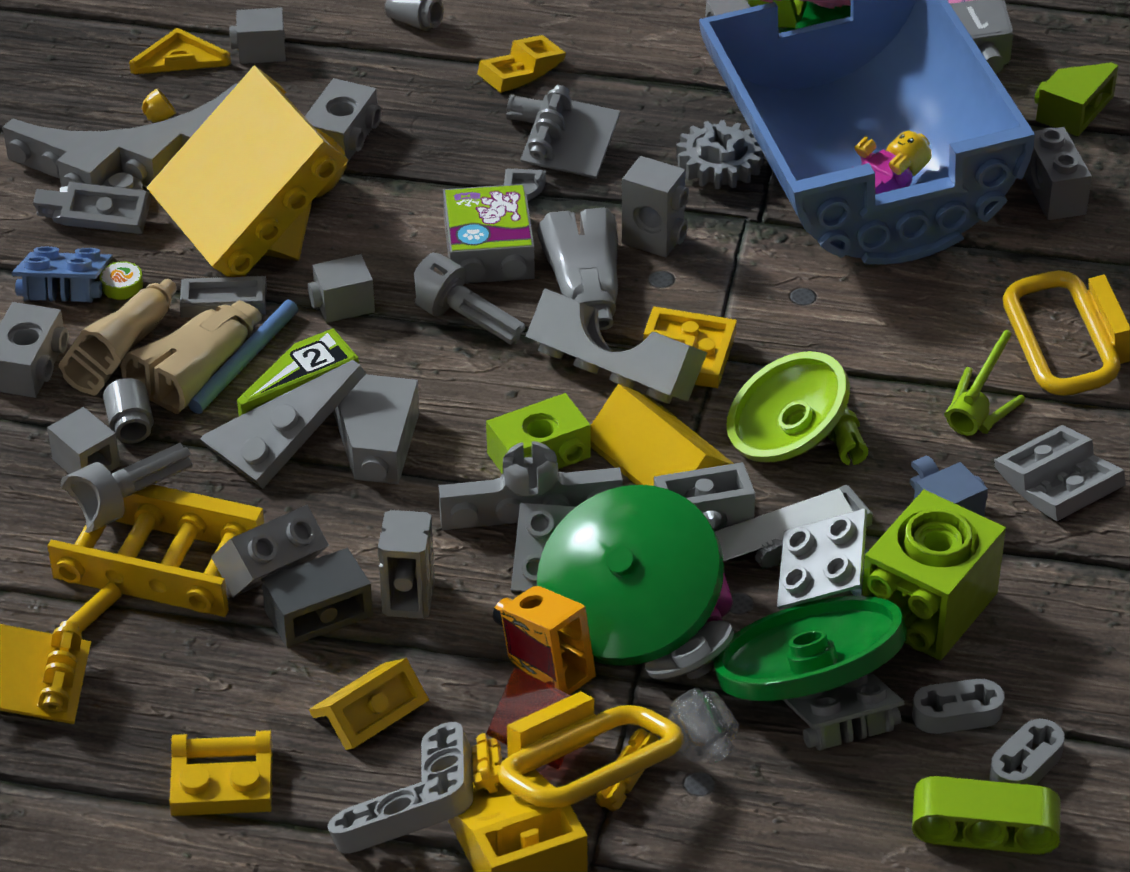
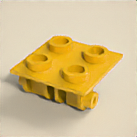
M63 621L60 623V627L54 630L53 634L0 624V711L70 724L75 723L91 641L82 640V634L76 623Z

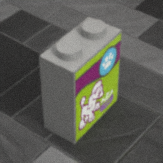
M525 184L443 189L444 224L448 258L466 269L464 284L535 279L534 242Z

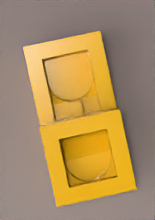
M544 35L515 40L512 42L510 55L481 60L477 75L500 93L543 76L565 60L566 52Z

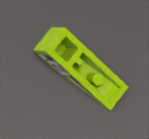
M334 328L299 341L289 348L237 399L238 414L241 416L351 360L359 364L358 356Z

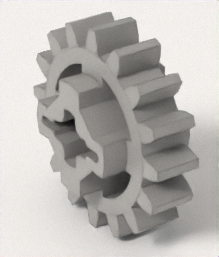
M720 120L719 124H711L709 121H705L703 129L691 126L690 134L682 133L680 135V143H677L676 161H678V167L686 169V179L699 178V186L702 187L708 182H712L715 189H720L721 185L727 184L732 188H736L737 180L745 183L751 182V175L760 174V166L763 165L764 154L751 130L741 131V123L728 127L725 120Z

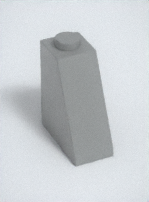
M366 374L333 410L354 480L399 484L420 413L418 380Z

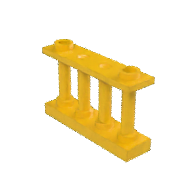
M153 484L123 498L125 512L123 517L116 520V522L133 525L117 554L93 549L107 525L89 533L85 532L87 529L85 525L75 544L51 539L47 545L54 579L102 589L111 582L117 585L121 593L125 595L187 608L200 613L226 617L229 608L225 578H222L212 558L204 573L179 567L195 539L219 544L215 551L216 553L231 538L264 524L263 508ZM152 530L176 535L160 563L136 558Z

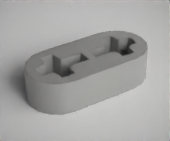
M971 679L928 685L920 688L913 697L912 721L920 730L930 734L989 727L996 724L1002 716L1004 691L994 681L987 679Z
M1034 719L1025 723L993 755L989 781L1036 785L1062 757L1065 736L1062 728L1055 722L1047 719ZM1033 743L1039 745L1035 750H1032ZM1019 765H1022L1021 772L1015 770Z

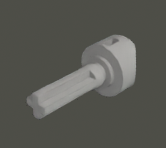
M432 252L422 260L414 271L416 290L414 301L417 306L436 317L452 308L510 345L512 343L516 344L519 341L520 334L525 329V324L464 287L466 279V269L440 253ZM436 267L443 274L439 275L434 271V268Z
M180 442L112 474L103 464L95 462L62 477L61 488L66 490L82 508L86 518L87 529L85 532L89 533L123 517L125 512L123 498L192 467L193 464L189 458L191 453L187 447L183 448Z

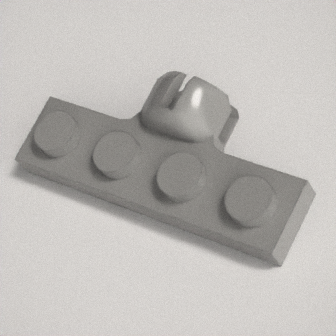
M532 441V457L524 458L523 442L511 447L503 457V474L500 478L438 485L442 530L518 523L520 503L576 507L598 493L623 486L620 467L567 473L559 472L557 456L548 446Z

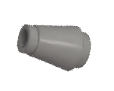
M386 0L385 13L388 18H393L428 31L431 28H437L441 24L444 6L442 0Z

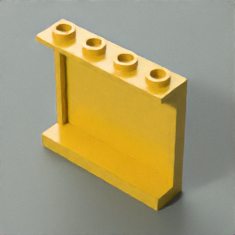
M255 65L146 187L209 264L227 277H245L349 160L331 146L284 95L286 91L281 85Z

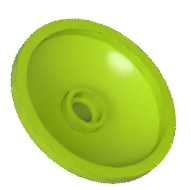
M812 351L790 354L763 367L743 385L730 406L726 426L731 443L741 455L758 462L788 460L811 450L833 431L846 409L850 395V383L845 370L833 357L821 352Z

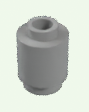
M122 378L109 384L104 390L103 399L110 429L116 433L117 439L123 443L133 444L145 440L149 436L154 423L146 386L141 381L133 378Z

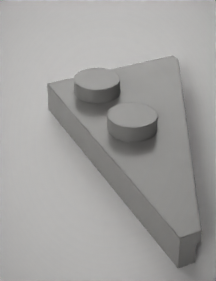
M351 360L205 433L200 439L208 449L263 489L366 375V372L360 364Z

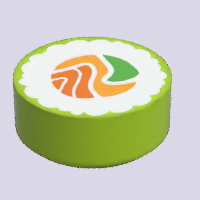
M126 261L114 262L107 265L100 273L102 292L109 298L116 300L129 299L143 288L142 271L134 263Z

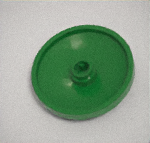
M620 486L598 493L585 500L569 512L557 525L541 554L537 573V586L572 599L586 607L595 662L615 666L637 665L654 661L677 650L694 637L704 626L712 614L721 593L724 578V559L719 539L711 524L697 506L687 498L657 486Z
M841 596L820 599L780 610L742 628L734 634L733 639L723 652L713 660V665L720 687L723 691L734 697L755 701L798 698L834 689L876 670L900 651L906 641L907 631L900 608L889 600L872 596Z

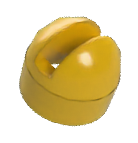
M158 88L148 94L142 104L143 113L153 123L168 120L177 113L167 97Z

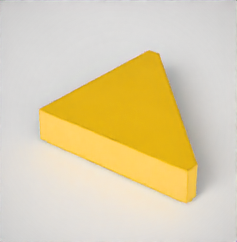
M176 28L130 60L129 66L130 72L133 74L228 66L231 64L230 52Z

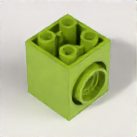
M923 489L865 554L861 596L883 598L896 604L902 612L906 626L907 637L905 644L941 661L998 593L1006 527Z

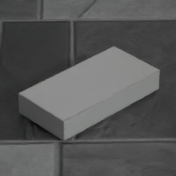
M266 276L182 279L180 295L181 318L195 317L206 310H216L221 305L231 306L238 300L257 308L261 315H266Z

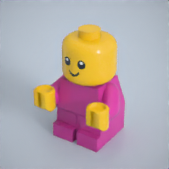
M910 130L900 133L887 146L886 150L883 149L877 153H872L877 146L873 139L868 141V137H864L855 146L856 152L861 157V165L869 163L875 172V194L910 186L913 176L917 175L932 158L929 140L923 134H917Z

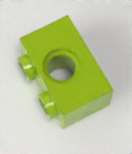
M566 393L486 421L487 454L502 474L503 457L511 447L523 442L524 458L532 457V441L548 446L557 456L558 469L591 457V425Z

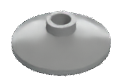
M726 621L706 622L687 643L662 658L646 662L645 669L648 675L655 679L674 678L687 675L689 679L699 678L713 668L712 660L719 656L733 639L734 630L731 624Z

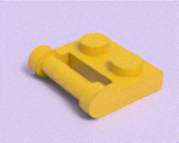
M271 730L256 731V736L188 739L187 734L172 735L169 800L171 816L271 812L273 756ZM256 756V761L189 764V759Z

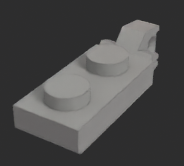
M69 182L68 186L61 187L60 191L36 189L33 200L37 215L52 218L55 223L143 234L151 203L150 194L145 190Z

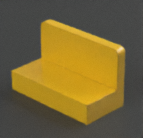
M404 658L385 662L311 707L309 712L313 718L327 716L345 750L354 749L428 702L429 698L408 659Z

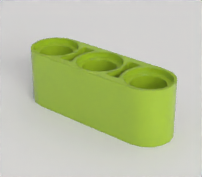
M943 776L923 778L914 788L912 831L923 842L1028 854L1052 852L1060 843L1061 801L1060 796L1050 788Z

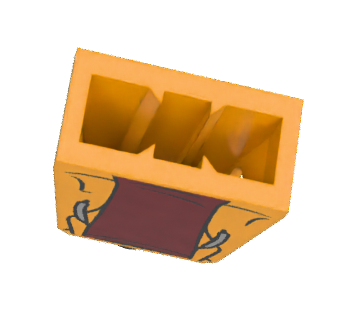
M540 586L531 587L514 599L509 597L503 598L496 604L493 610V620L504 629L510 660L557 699L563 700L596 677L586 607L583 604Z

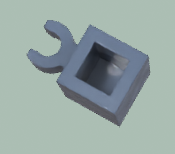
M927 455L911 462V466L919 474L910 478L909 482L915 490L914 499L925 489L984 517L988 489L982 479L974 476L961 462L940 471L933 459Z

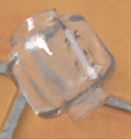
M696 688L682 694L670 705V716L668 719L676 723L683 732L684 742L680 751L687 760L699 762L707 759L710 764H715L731 754L734 750L732 742L739 732V723L719 694L713 691L702 692L701 689Z

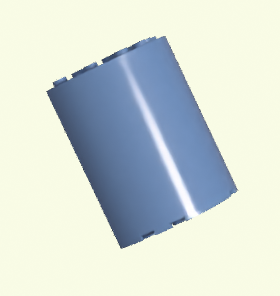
M851 0L850 17L778 33V6L776 2L699 19L700 32L707 51L804 229L819 242L822 248L840 258L847 255L861 258L865 264L884 265L913 261L945 250L963 240L964 237L961 233L971 228L978 221L988 222L1008 201L1005 194L1016 178L1022 179L1027 170L1034 148L1035 133L948 0ZM910 130L917 134H923L930 143L929 146L932 151L930 162L917 175L913 176L910 186L875 194V172L869 163L861 165V157L856 152L855 146L864 137H868V141L873 139L877 146L872 153H877L883 149L886 150L887 146L904 131Z

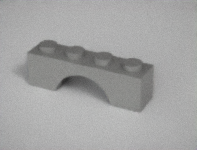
M545 288L525 336L540 342L538 351L562 360L565 352L576 357L573 363L574 366L594 374H598L600 367L612 372L609 380L631 389L634 388L636 382L646 385L648 389L645 395L670 404L672 397L685 401L689 400L707 355L705 351L654 331L636 347L626 351L614 352L601 335L599 309Z

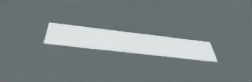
M836 489L715 531L721 545L723 559L727 561L764 548L762 544L767 547L766 542L772 545L771 540L773 539L783 540L784 531L853 511L842 491Z

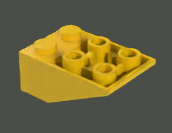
M536 769L523 775L541 786L555 788ZM473 781L472 805L461 815L448 820L474 872H588L587 834L571 805L561 808L539 807L511 793L500 782H498L499 790L489 794L487 788L477 790Z

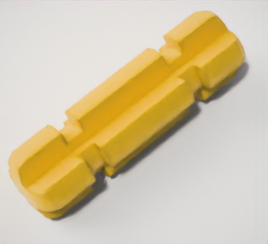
M643 728L636 730L628 741L629 745L623 748L616 761L658 741L657 735L652 732L649 733ZM644 770L596 793V803L610 811L618 810L627 798L625 794L631 792Z
M483 733L476 737L477 745L472 747L473 781L477 790L487 788L489 794H492L499 790L498 769L502 763L501 744L497 737L488 739L486 733Z

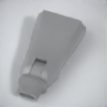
M605 207L581 211L579 235L574 212L558 211L547 213L539 223L537 234L544 254L554 271L562 295L599 309L600 330L611 328L613 326L612 317L616 312L615 302L618 294V229L615 216Z

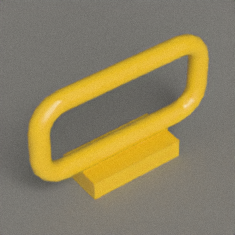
M1061 270L1048 271L1013 282L1003 295V307L1035 380L1043 390L1051 394L1066 396L1101 388L1111 383L1118 376L1122 363L1130 362V325L1105 274L1088 278L1089 290H1087L1085 283L1071 272ZM1055 287L1067 289L1098 351L1103 367L1094 372L1070 378L1055 377L1050 371L1020 304V298L1030 293Z
M580 691L507 725L508 757L502 761L498 769V776L502 786L531 804L545 808L566 807L578 803L673 756L681 749L684 735L676 723L641 706H617L596 715L594 714V698ZM621 725H637L662 738L562 787H544L523 776L594 742L596 736Z

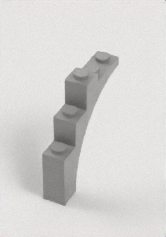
M237 83L217 98L190 112L162 122L135 128L108 131H68L41 127L12 118L3 126L7 157L17 163L59 178L61 187L68 186L69 182L102 185L106 179L121 172L140 179L142 185L147 187L235 88Z

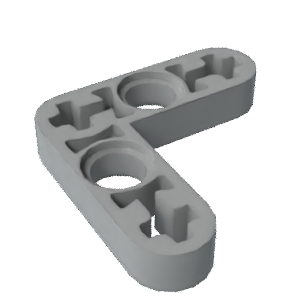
M448 722L434 727L425 734L421 742V782L348 807L333 816L327 827L338 851L342 853L361 851L461 815L472 805V747L462 725L457 722Z

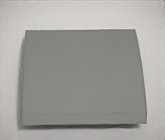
M1064 425L994 459L995 468L1003 478L1035 508L1055 521L1065 518L1126 485L1124 469L1095 456L1092 439Z

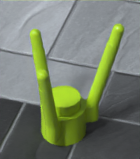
M1005 330L968 392L966 391L973 369L971 367L965 368L952 403L944 413L949 426L962 435H974L978 430L987 434L996 422L1025 401V396L1018 395L989 415V399L984 393L980 392L1011 337L1009 330Z

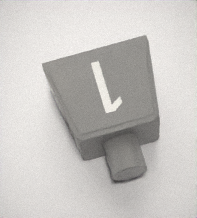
M972 0L951 3V7L995 74L999 73L1004 65L1010 62L1013 29L1005 1Z

